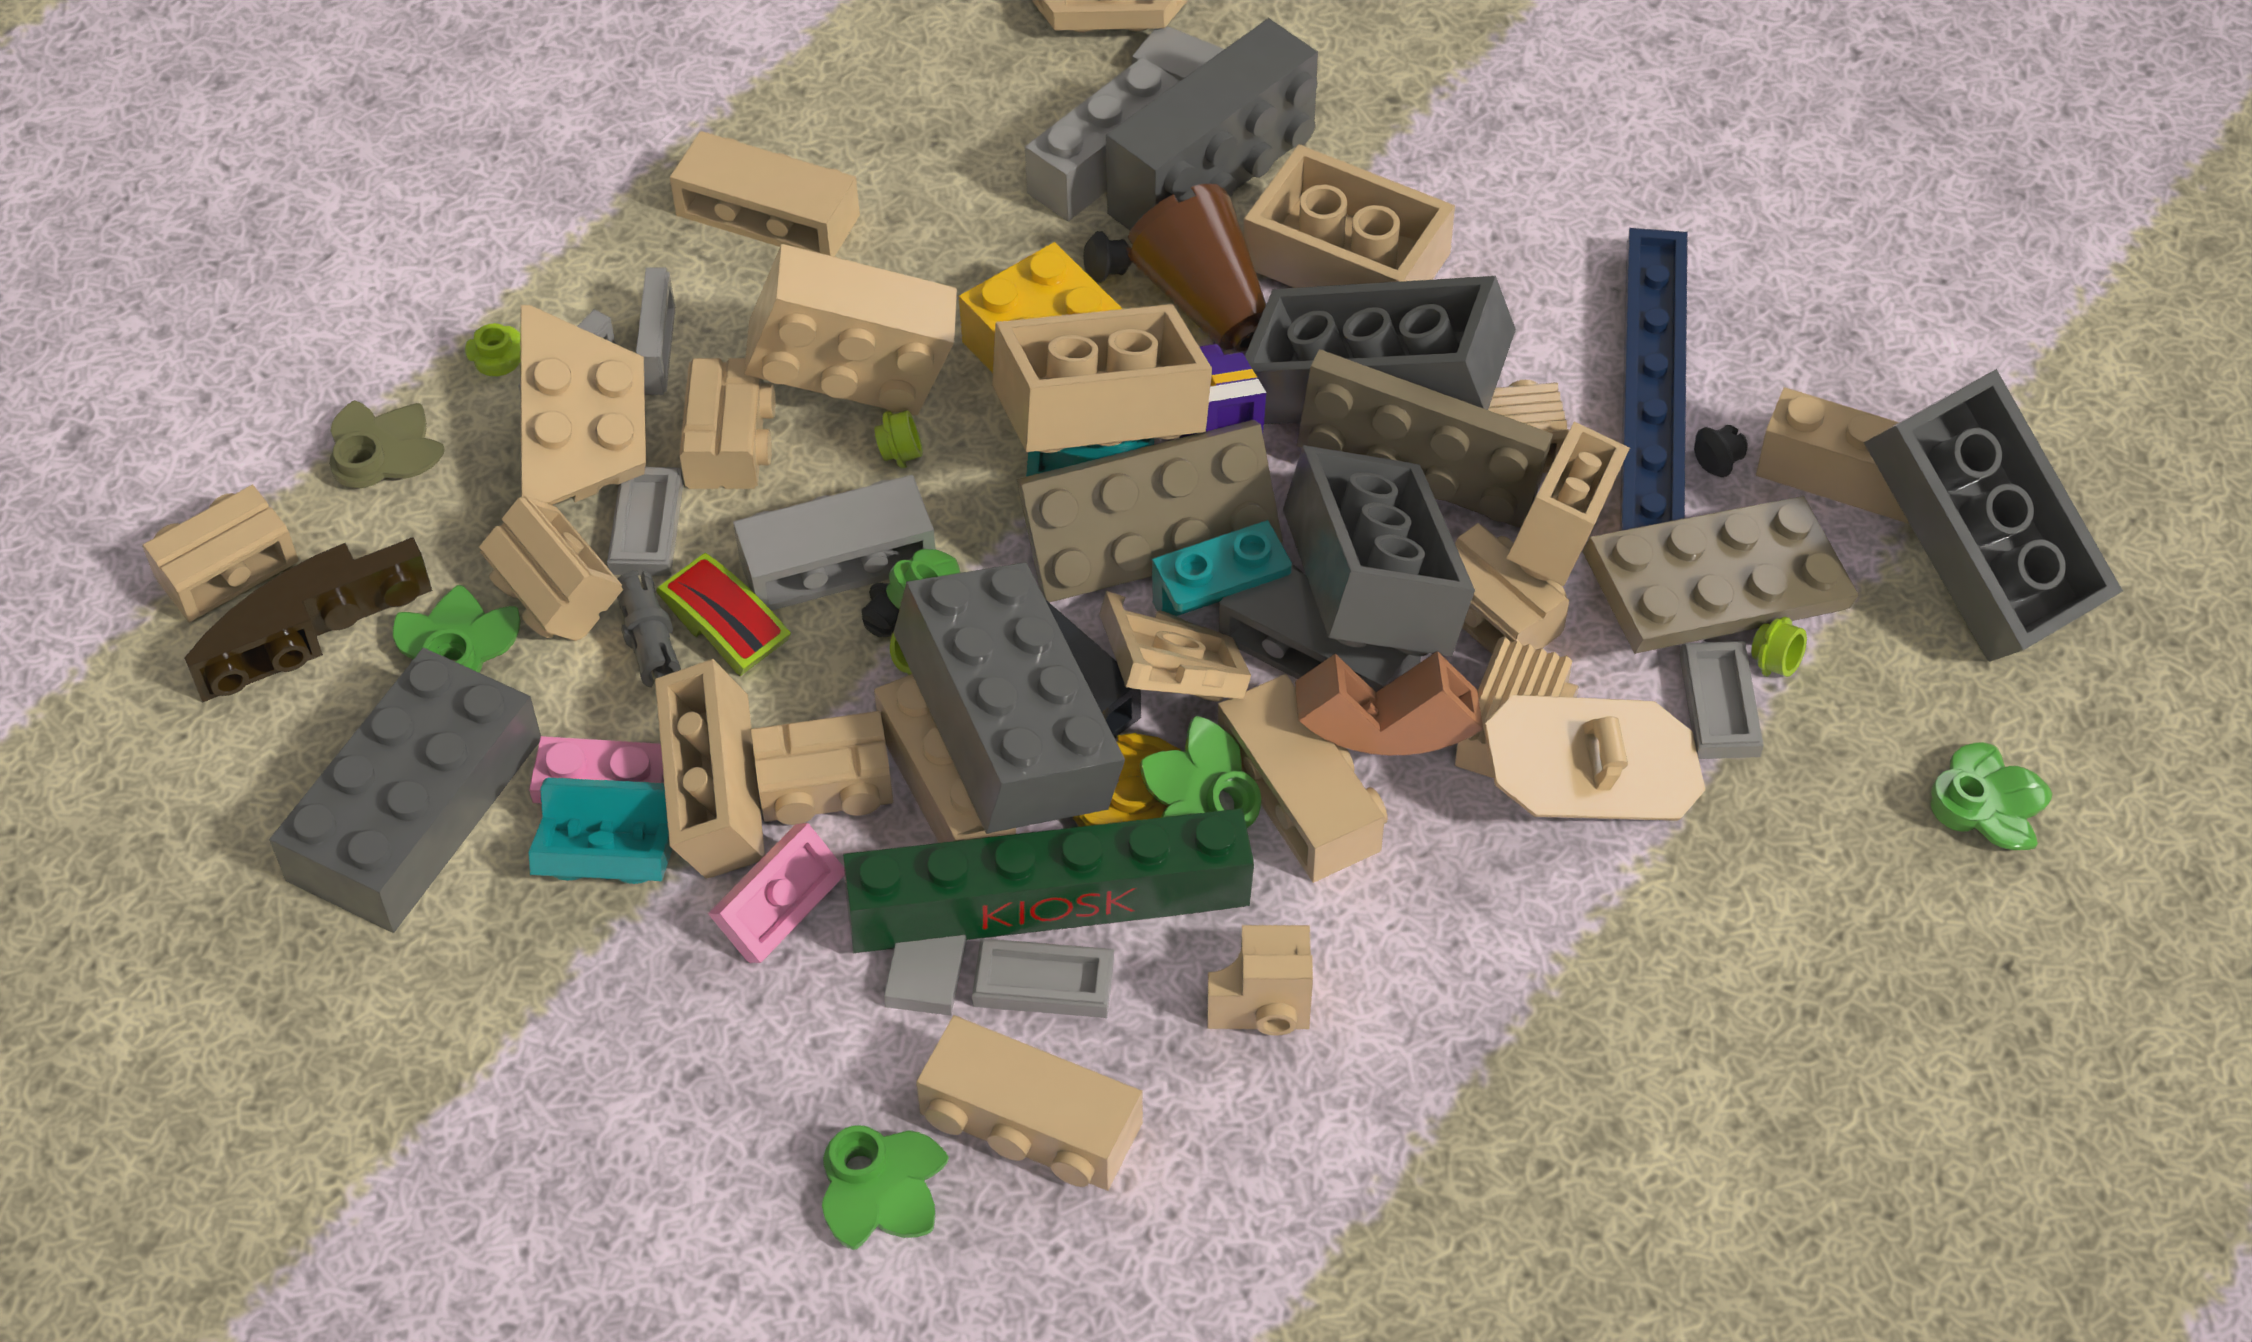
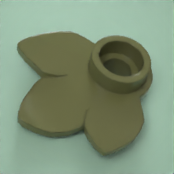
M353 400L337 414L331 424L330 431L335 445L330 457V468L334 478L340 484L350 488L369 487L379 483L384 478L406 479L420 475L438 463L445 452L442 443L425 438L427 425L424 408L421 403L404 406L375 417L368 407Z

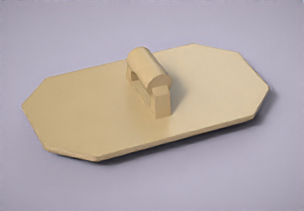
M1512 695L1483 725L1495 786L1534 817L1679 821L1705 791L1693 732L1655 701Z

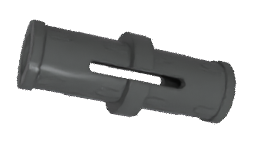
M635 570L624 573L618 578L622 584L623 591L617 598L625 619V625H622L621 631L626 645L633 649L636 655L642 683L652 688L654 684L651 674L652 670L656 679L679 671L681 667L673 650L669 633H673V626L669 614L661 609L653 578L649 573L643 571L640 576L644 587L642 589L638 571Z

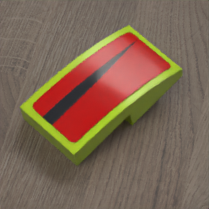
M706 552L656 589V593L695 637L703 634L739 676H742L787 642L791 635L787 627L758 596L732 572Z

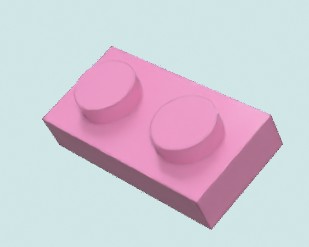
M541 736L529 788L532 802L541 803L540 788L544 779L548 777L664 783L661 744Z
M809 823L795 824L708 915L749 963H761L845 876L844 867Z

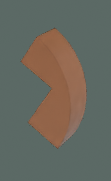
M1438 651L1378 692H1375L1336 654L1295 681L1298 721L1323 739L1354 751L1377 755L1421 754L1457 744L1483 730L1477 689Z

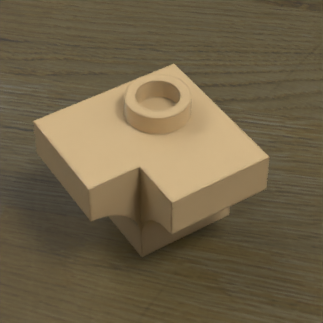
M1242 925L1241 951L1237 959L1222 970L1208 972L1207 1029H1258L1264 1034L1277 1036L1291 1033L1295 1029L1310 1028L1313 986L1310 925Z

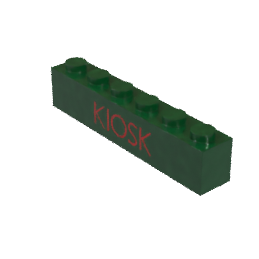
M1243 808L843 854L846 900L853 954L895 949L896 943L960 935H966V940L1250 906L1254 860Z

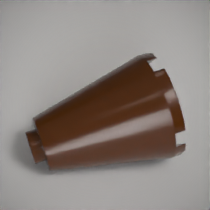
M1199 184L1191 187L1196 196L1179 203L1173 194L1145 213L1130 230L1128 239L1133 246L1132 248L1125 247L1126 253L1132 263L1221 349L1230 350L1235 348L1238 352L1246 351L1266 307V302L1231 198L1226 190L1217 184Z

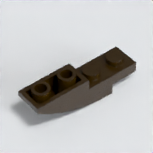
M414 537L355 560L345 542L286 570L249 594L221 617L184 657L202 703L218 696H229L238 693L246 685L276 673L294 671L302 667L307 661L323 655L317 636L332 630L349 628L362 618L390 607L405 606L414 601L418 596L433 591L423 556Z

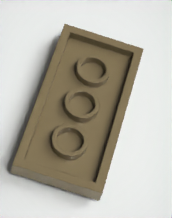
M1319 349L1310 367L1296 446L1302 448L1303 445L1420 464L1435 499L1447 501L1483 514L1494 521L1504 522L1521 528L1536 498L1553 434Z
M1255 420L1016 479L1039 588L1049 603L1151 577L1152 559L1267 520L1270 522L1280 542H1283L1261 424Z
M1805 496L1592 536L1582 551L1634 654L1757 629L1764 623L1771 624L1775 619H1780L1784 616L1789 617L1791 621L1846 610L1851 608L1859 596Z

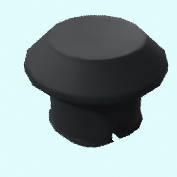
M1096 231L1084 247L1083 262L1086 272L1096 283H1102L1109 274H1120L1123 276L1132 263L1125 248H1131L1124 239L1109 240L1103 231Z
M1727 424L1718 430L1709 427L1698 430L1695 437L1694 452L1698 463L1705 471L1724 478L1732 472L1733 463L1745 458L1748 443L1742 433L1738 434L1739 429Z
M889 583L873 584L869 591L871 601L861 610L865 628L877 637L891 636L894 632L899 609L891 602L887 595L886 588Z

